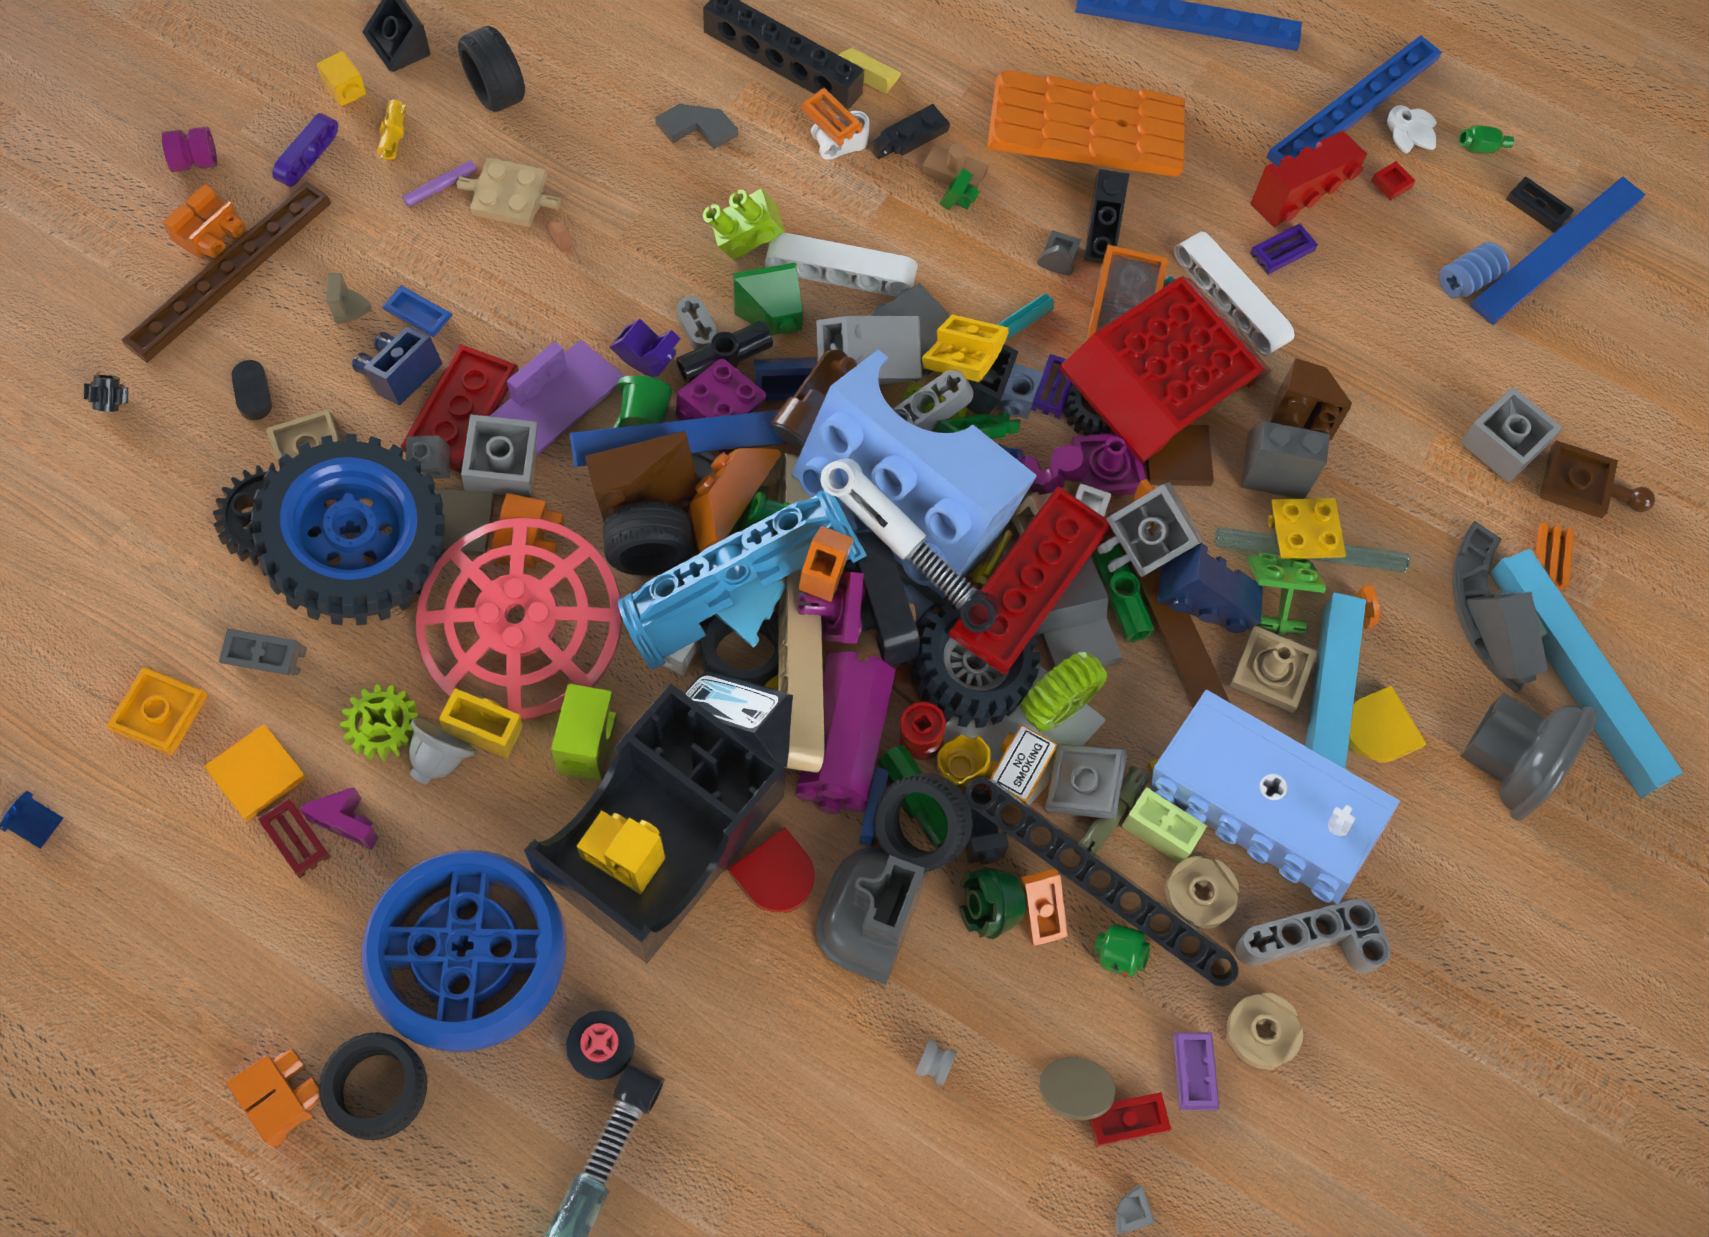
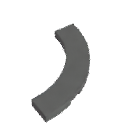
M1474 520L1461 540L1453 565L1452 587L1455 608L1461 627L1478 657L1502 683L1517 693L1525 683L1515 684L1514 679L1499 677L1467 607L1466 600L1490 594L1487 590V575L1490 571L1493 555L1502 540Z

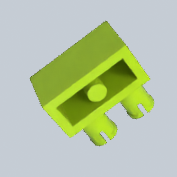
M762 188L751 195H748L744 190H738V195L734 192L730 196L729 207L722 210L718 205L713 204L711 205L712 210L707 207L703 212L704 221L713 227L718 247L733 260L746 255L749 251L772 241L775 237L785 232L777 203Z

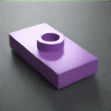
M1212 1032L1174 1033L1173 1045L1179 1111L1218 1110L1219 1100Z

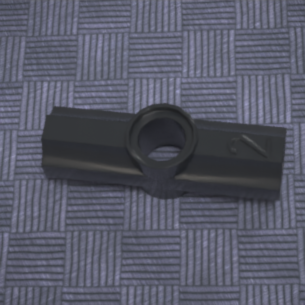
M758 321L734 333L723 331L715 334L711 339V343L677 357L676 363L684 381L689 384L720 359L726 360L737 368L740 361L773 347V339L765 322Z

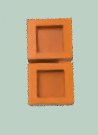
M206 184L185 201L186 205L181 204L162 221L171 240L199 258L206 254L216 259L224 252L225 245L221 239L226 234L235 239L246 232L243 220L236 214L232 203L228 201L225 203Z
M506 493L499 521L531 518L542 519L564 526L563 513L548 510L545 501ZM514 527L496 530L491 550L512 545ZM528 527L526 545L543 548L554 554L557 553L556 541L543 539L545 532L557 533L541 528ZM525 555L524 564L529 568L535 569L537 562L549 563L543 559ZM510 556L495 559L494 562L495 564L509 565Z
M293 1049L280 1054L274 1059L266 1055L225 1082L242 1109L247 1112L246 1115L263 1141L274 1148L287 1138L286 1134L297 1125L314 1117L310 1110L321 1101L319 1097L320 1086L312 1077L296 1089L290 1082L292 1077L306 1068L298 1053Z

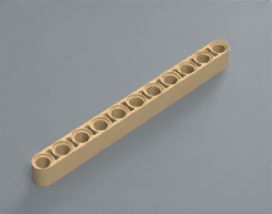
M783 453L780 458L777 470L778 503L788 502L793 504L797 501L812 498L804 491L800 481L791 475L799 458L797 455ZM799 569L780 579L786 587L778 600L779 691L793 695L788 763L785 768L818 773L824 759L821 616L800 615L797 611V605H811L810 602L797 601L799 594L803 592L798 590L801 570Z

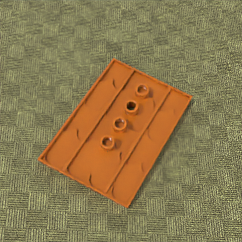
M1013 70L1001 71L995 81L987 149L1179 177L1184 171L1185 98L1142 88L1140 91H1134L1103 83L1096 86L1052 75L1044 78Z

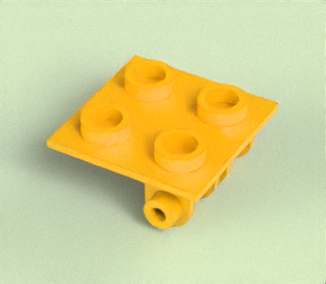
M1336 498L1271 500L1273 515L1268 517V526L1276 531L1281 559L1346 557Z

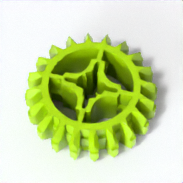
M1084 651L1073 654L1069 659H1064L1061 664L1045 674L1040 681L1036 682V685L1024 697L1020 708L1026 720L1039 732L1050 731L1083 709L1099 693V689L1106 682L1107 672L1103 668V664L1097 657H1093L1090 652Z

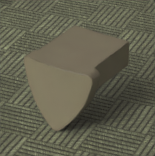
M328 273L326 301L337 324L356 320L371 310V304L365 297L347 288L341 273Z

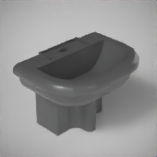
M1503 693L1490 705L1460 756L1501 782L1499 792L1503 803L1511 810L1512 818L1521 821L1540 807L1564 779L1595 725L1597 712L1588 706L1582 709L1575 706H1562L1553 711L1547 718H1543Z
M870 847L855 851L843 859L838 866L819 909L815 932L818 945L828 960L845 970L886 985L929 871H924L925 868L891 855L888 858L883 853V849ZM898 916L897 922L894 926L895 919Z

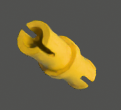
M390 100L387 103L386 116L379 128L381 138L377 154L386 160H393L397 157L399 140L403 138L405 131L403 121L407 107L399 100Z

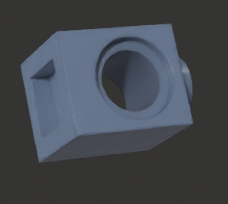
M1014 363L1003 396L999 402L998 410L1009 413L1013 417L1028 419L1043 372ZM1015 392H1021V393H1023L1024 395H1019V394H1016Z

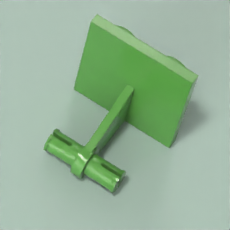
M1260 553L1258 556L1248 555L1247 563L1257 584L1281 588L1278 617L1261 616V623L1257 624V627L1276 631L1278 635H1285L1286 632L1304 635L1307 628L1306 620L1301 621L1287 618L1294 589L1325 593L1326 585L1314 564L1308 559H1278L1277 556L1269 553Z

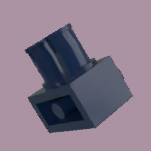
M409 326L403 329L396 337L386 332L379 333L383 338L376 336L374 340V347L379 353L372 358L368 354L361 352L358 353V356L365 361L356 356L352 361L353 370L368 376L377 395L399 406L443 364L431 337Z

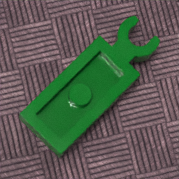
M988 413L938 420L936 432L954 433L974 425L990 439L1006 437V433H1019L1021 420H1010L1011 414L1000 413L995 417Z

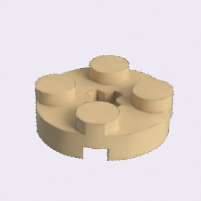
M1192 856L1181 861L1171 872L1164 888L1167 902L1173 911L1199 930L1215 928L1223 924L1235 912L1239 884L1233 872L1223 862L1216 859L1212 861L1202 858L1203 856ZM1198 884L1201 888L1207 886L1210 889L1207 895L1209 900L1205 901L1202 898H1197L1194 894L1196 892L1194 885Z
M1273 993L1253 994L1243 998L1231 1010L1227 1020L1226 1042L1234 1050L1235 1054L1248 1065L1259 1069L1273 1070L1292 1060L1299 1052L1303 1042V1028L1300 1029V1023L1297 1019L1298 1014L1287 1000ZM1265 1022L1271 1025L1269 1031L1274 1034L1273 1038H1260L1258 1036L1259 1032L1256 1030V1024L1261 1026Z

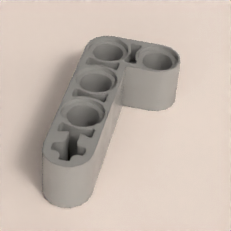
M949 370L893 408V411L909 423L931 431L937 427L938 420L948 419L966 407L973 398V389L961 372ZM958 386L959 390L954 393L952 389ZM941 395L945 398L944 402L939 398ZM935 403L934 408L930 412L923 413V409L927 404Z
M1353 899L1253 926L1235 944V954L1239 961L1248 966H1258L1341 943L1350 966L1363 974L1370 973L1386 963L1390 957L1391 950L1375 908L1371 903L1363 899ZM1349 912L1355 913L1360 918L1361 926L1355 925L1351 921ZM1316 921L1326 925L1328 935L1318 931ZM1282 930L1293 934L1295 944L1288 943L1283 938ZM1268 940V944H1266L1260 951L1257 947L1252 948L1250 946V942L1253 945H1259ZM1363 946L1372 950L1375 956L1374 961L1364 955Z

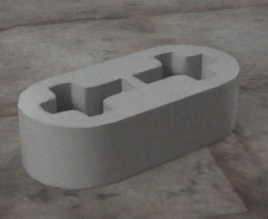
M689 296L684 297L678 302V322L693 349L695 350L711 343L712 337L718 331L701 299ZM691 309L692 312H696V319L693 320L691 314L686 312V310ZM701 329L705 336H709V339L704 340L703 337H699L698 330Z

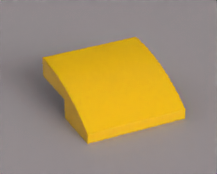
M952 314L937 329L938 341L922 356L923 368L941 373L956 370L961 372L966 379L980 382L998 357L1009 334V328Z

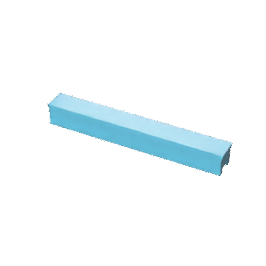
M1527 549L1509 558H1503L1490 572L1491 576L1502 592H1532L1536 613L1547 631V634L1542 638L1547 660L1580 709L1588 706L1597 712V719L1593 728L1639 797L1647 796L1654 790L1668 784L1673 778L1681 775L1683 771L1532 550Z
M1333 592L1323 607L1305 746L1345 769L1366 599Z

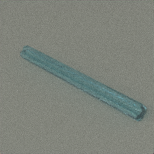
M1223 527L1218 528L1216 531L1215 545L1218 547L1280 555L1277 535ZM1345 544V558H1307L1398 572H1406L1410 565V555L1407 553Z

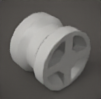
M929 1039L915 1074L920 1077L925 1075L932 1077L935 1084L943 1086L957 1051L951 1048L944 1050L938 1047L936 1041Z

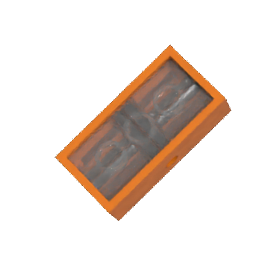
M1108 245L1101 266L1086 340L1095 332L1161 290L1169 258Z

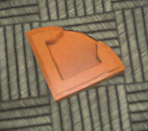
M1370 584L1362 587L1355 595L1357 598L1366 599L1363 626L1366 630L1377 626L1380 619L1378 597L1373 585Z

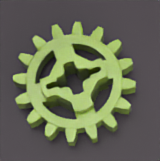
M379 684L375 685L374 693L369 694L365 688L361 689L363 697L360 700L351 697L349 700L353 708L342 710L343 715L348 719L340 723L343 732H347L343 736L348 745L353 744L351 748L357 755L364 751L365 757L370 761L375 753L379 754L382 761H386L387 753L391 751L396 757L401 756L399 747L403 745L410 748L411 742L408 738L414 735L412 720L420 719L419 714L415 713L418 708L414 700L408 701L409 696L404 690L397 695L393 685H390L386 692L382 691ZM403 712L404 719L400 728L398 722L402 718L401 713ZM363 718V724L359 727L360 732H358L359 720ZM378 721H380V722H382V723H385V722L387 721L389 727H388L387 725H385V724L379 723Z

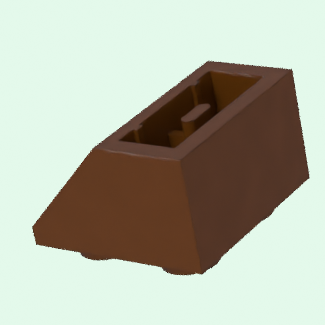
M1295 358L1278 391L1270 422L1330 434L1329 440L1331 441L1350 410L1352 402L1327 367Z

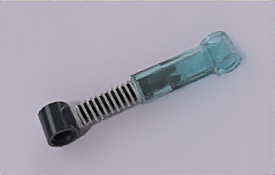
M631 1062L626 1066L613 1094L616 1103L615 1107L612 1108L614 1113L609 1114L611 1120H606L608 1126H604L603 1130L605 1132L599 1134L601 1139L596 1140L598 1146H593L595 1152L590 1153L592 1158L587 1159L588 1165L583 1166L585 1172H581L580 1175H574L544 1237L588 1236L610 1192L604 1184H609L607 1178L612 1177V1174H610L611 1170H616L613 1167L614 1164H619L616 1160L618 1157H622L620 1152L625 1151L623 1146L628 1144L626 1141L627 1137L632 1138L629 1133L630 1131H635L632 1128L633 1125H638L635 1121L641 1119L643 1113L649 1114L661 1092L665 1078Z

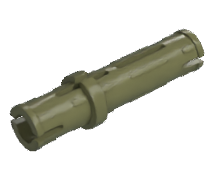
M1131 766L1122 780L1116 819L1096 817L1079 841L1095 854L1101 849L1125 812L1132 810L1135 805V798L1150 778L1147 773L1139 776L1142 771L1140 768ZM1073 849L1077 855H1080L1077 850Z

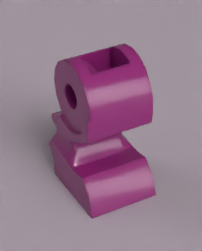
M1064 445L1054 449L1051 463L1047 470L1042 469L1036 458L1031 456L1021 457L1024 465L1037 475L1030 488L1033 493L1038 492L1039 495L1052 493L1057 486L1063 488L1065 480L1074 482L1083 479L1089 469L1088 462L1081 449L1073 445Z

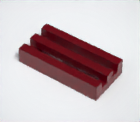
M290 798L258 818L298 878L304 876L305 871L309 868L312 870L318 866L317 863L321 860L326 861L331 857ZM289 810L317 850L312 856L283 816V813ZM274 819H277L305 859L300 864H298L270 822Z

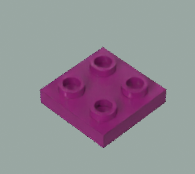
M1115 433L1073 437L1071 445L1081 449L1089 467L1086 476L1079 480V485L1081 483L1110 493L1111 497L1135 494L1139 482L1146 479L1143 463L1139 462L1127 448L1125 441Z
M842 572L832 602L806 592L799 594L797 601L810 602L811 605H797L798 613L800 615L821 616L822 640L858 644V636L862 631V618L860 617L861 601L864 599L866 591L863 582L864 573Z

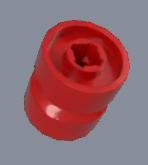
M929 702L914 703L903 712L900 720V745L904 744L914 759H931L944 744L946 719L943 712L936 705Z

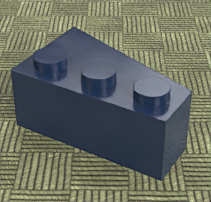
M1202 542L1161 565L1158 591L1159 603L1170 606L1176 612H1186L1194 615L1203 622L1223 626L1232 633H1243L1247 629L1261 623L1263 586L1258 585L1256 581L1238 569L1233 572L1227 568V560L1221 556L1215 559L1207 553L1208 547Z

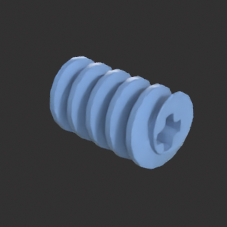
M1484 242L1477 248L1472 249L1444 266L1439 273V281L1442 289L1450 298L1468 297L1473 291H1478L1482 286H1486L1491 281L1499 278L1500 275L1507 273L1510 268V262L1507 254L1500 246L1492 242Z

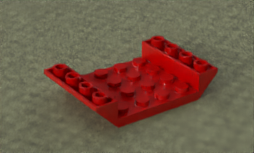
M1184 276L1171 282L1095 332L1059 367L1114 433L1125 441L1127 448L1141 464L1161 451L1177 433L1245 385L1248 388L1272 371L1191 279Z

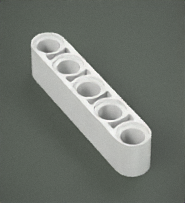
M1198 232L1175 246L1174 255L1179 265L1261 354L1270 355L1294 339V329L1290 322L1206 232Z
M785 232L770 241L764 262L766 267L795 263L798 278L894 297L906 288L911 289L914 286L918 269L916 261L907 256Z

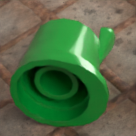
M625 376L618 380L617 389L622 394L621 413L613 428L664 422L673 394L672 388L668 384L647 376Z

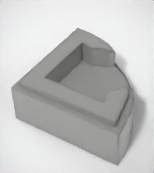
M1142 1185L1126 1193L1117 1207L1115 1214L1117 1236L1155 1224Z

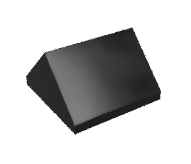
M381 0L362 33L389 71L395 72L430 56L431 53L424 25L405 0Z

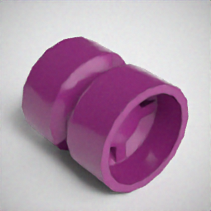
M208 126L189 129L187 135L182 130L162 132L163 151L171 172L190 170L192 164L199 168L217 166L215 143Z

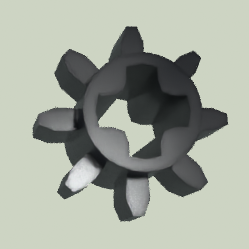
M94 375L91 384L84 383V399L92 402V409L116 412L119 411V405L128 403L129 387H124L123 384H120V377Z

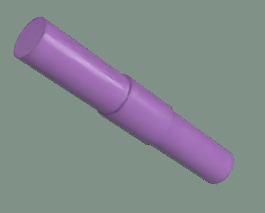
M470 160L402 196L403 201L409 208L429 196L450 187L459 180V176L467 177L477 171V168L473 161Z

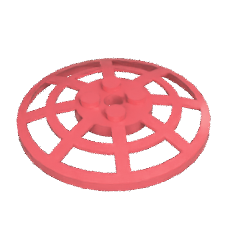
M515 518L481 526L464 535L450 546L435 563L431 574L424 582L416 613V634L421 657L432 678L449 696H451L464 676L470 672L485 682L507 687L508 708L505 709L519 714L521 721L539 719L561 711L565 694L546 703L522 708L521 686L542 682L562 670L576 685L594 688L605 675L614 659L621 638L623 619L618 607V600L621 598L616 579L605 559L592 544L578 533L560 524L542 519ZM514 527L512 545L490 550L473 561L460 550L472 540L486 533L502 528ZM528 527L555 532L571 540L579 548L563 560L546 549L526 545ZM525 555L543 559L555 567L539 580L531 575L524 574ZM510 556L509 574L491 581L480 570L483 565L495 559ZM588 558H591L596 564L604 579L610 608L588 606L585 588L574 571ZM451 559L462 572L457 576L450 588L445 609L426 611L427 600L433 583L441 569ZM565 577L574 590L577 607L558 606L554 595L550 591ZM470 578L482 590L475 602V606L473 608H455L459 594ZM514 607H523L525 610L524 619L517 624L509 623L507 619L509 611ZM558 621H577L573 637L566 649L562 651L551 640L557 629ZM588 621L609 622V631L603 650L593 668L586 675L572 659L583 643L588 628ZM474 622L475 629L480 638L465 653L457 638L455 623ZM444 624L448 644L458 660L446 676L438 669L430 653L425 625ZM491 648L493 651L506 656V675L490 672L476 663ZM541 649L553 661L538 671L521 675V657L531 655Z

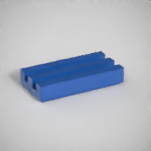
M875 767L859 840L860 845L871 847L874 843V811L879 798L885 791L889 773L887 769Z

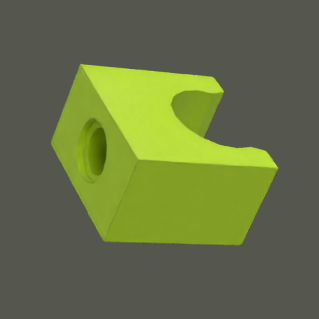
M568 683L551 747L558 774L602 781L617 720V713L609 711L613 698L612 691Z

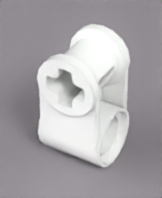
M850 111L862 123V131L860 133L855 131L853 138L850 140L844 139V144L840 147L819 126L814 124L811 128V134L820 145L819 152L821 157L830 160L866 148L869 143V117L862 111ZM836 116L846 127L849 126L840 116Z

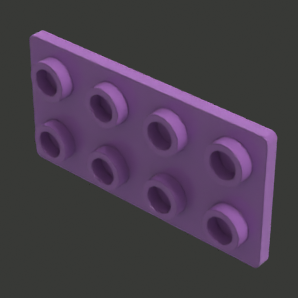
M582 340L578 341L565 353L564 349L554 341L507 380L511 398L492 413L490 417L538 422L537 457L617 388L618 380L624 377V375Z

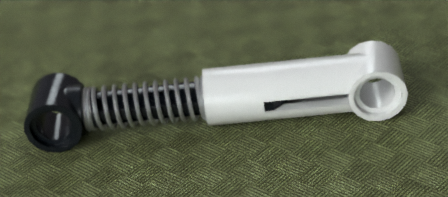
M843 458L831 462L824 467L820 478L824 490L831 496H837L900 559L913 560L912 565L917 564V569H922L921 574L926 573V578H931L930 583L935 582V587H940L939 591L944 590V596L949 595L948 600H954L953 604L959 609L958 612L960 613L962 623L967 629L980 633L987 631L994 625L1001 613L998 599L991 593L975 589V587L970 585V582L965 583L966 578L961 579V573L957 575V569L952 570V565H947L948 560L943 561V556H938L939 552L934 553V547L929 548V543H924L927 535L862 473V469L857 462L852 459ZM838 468L843 469L848 474L849 479L846 486H842L836 481L835 473ZM976 604L985 606L989 612V618L986 620L977 618L974 615L973 606Z

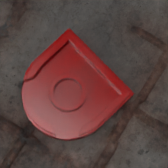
M786 827L782 828L728 869L730 876L750 901L758 908L771 912L788 913L802 906L810 897L815 881V870L810 857Z

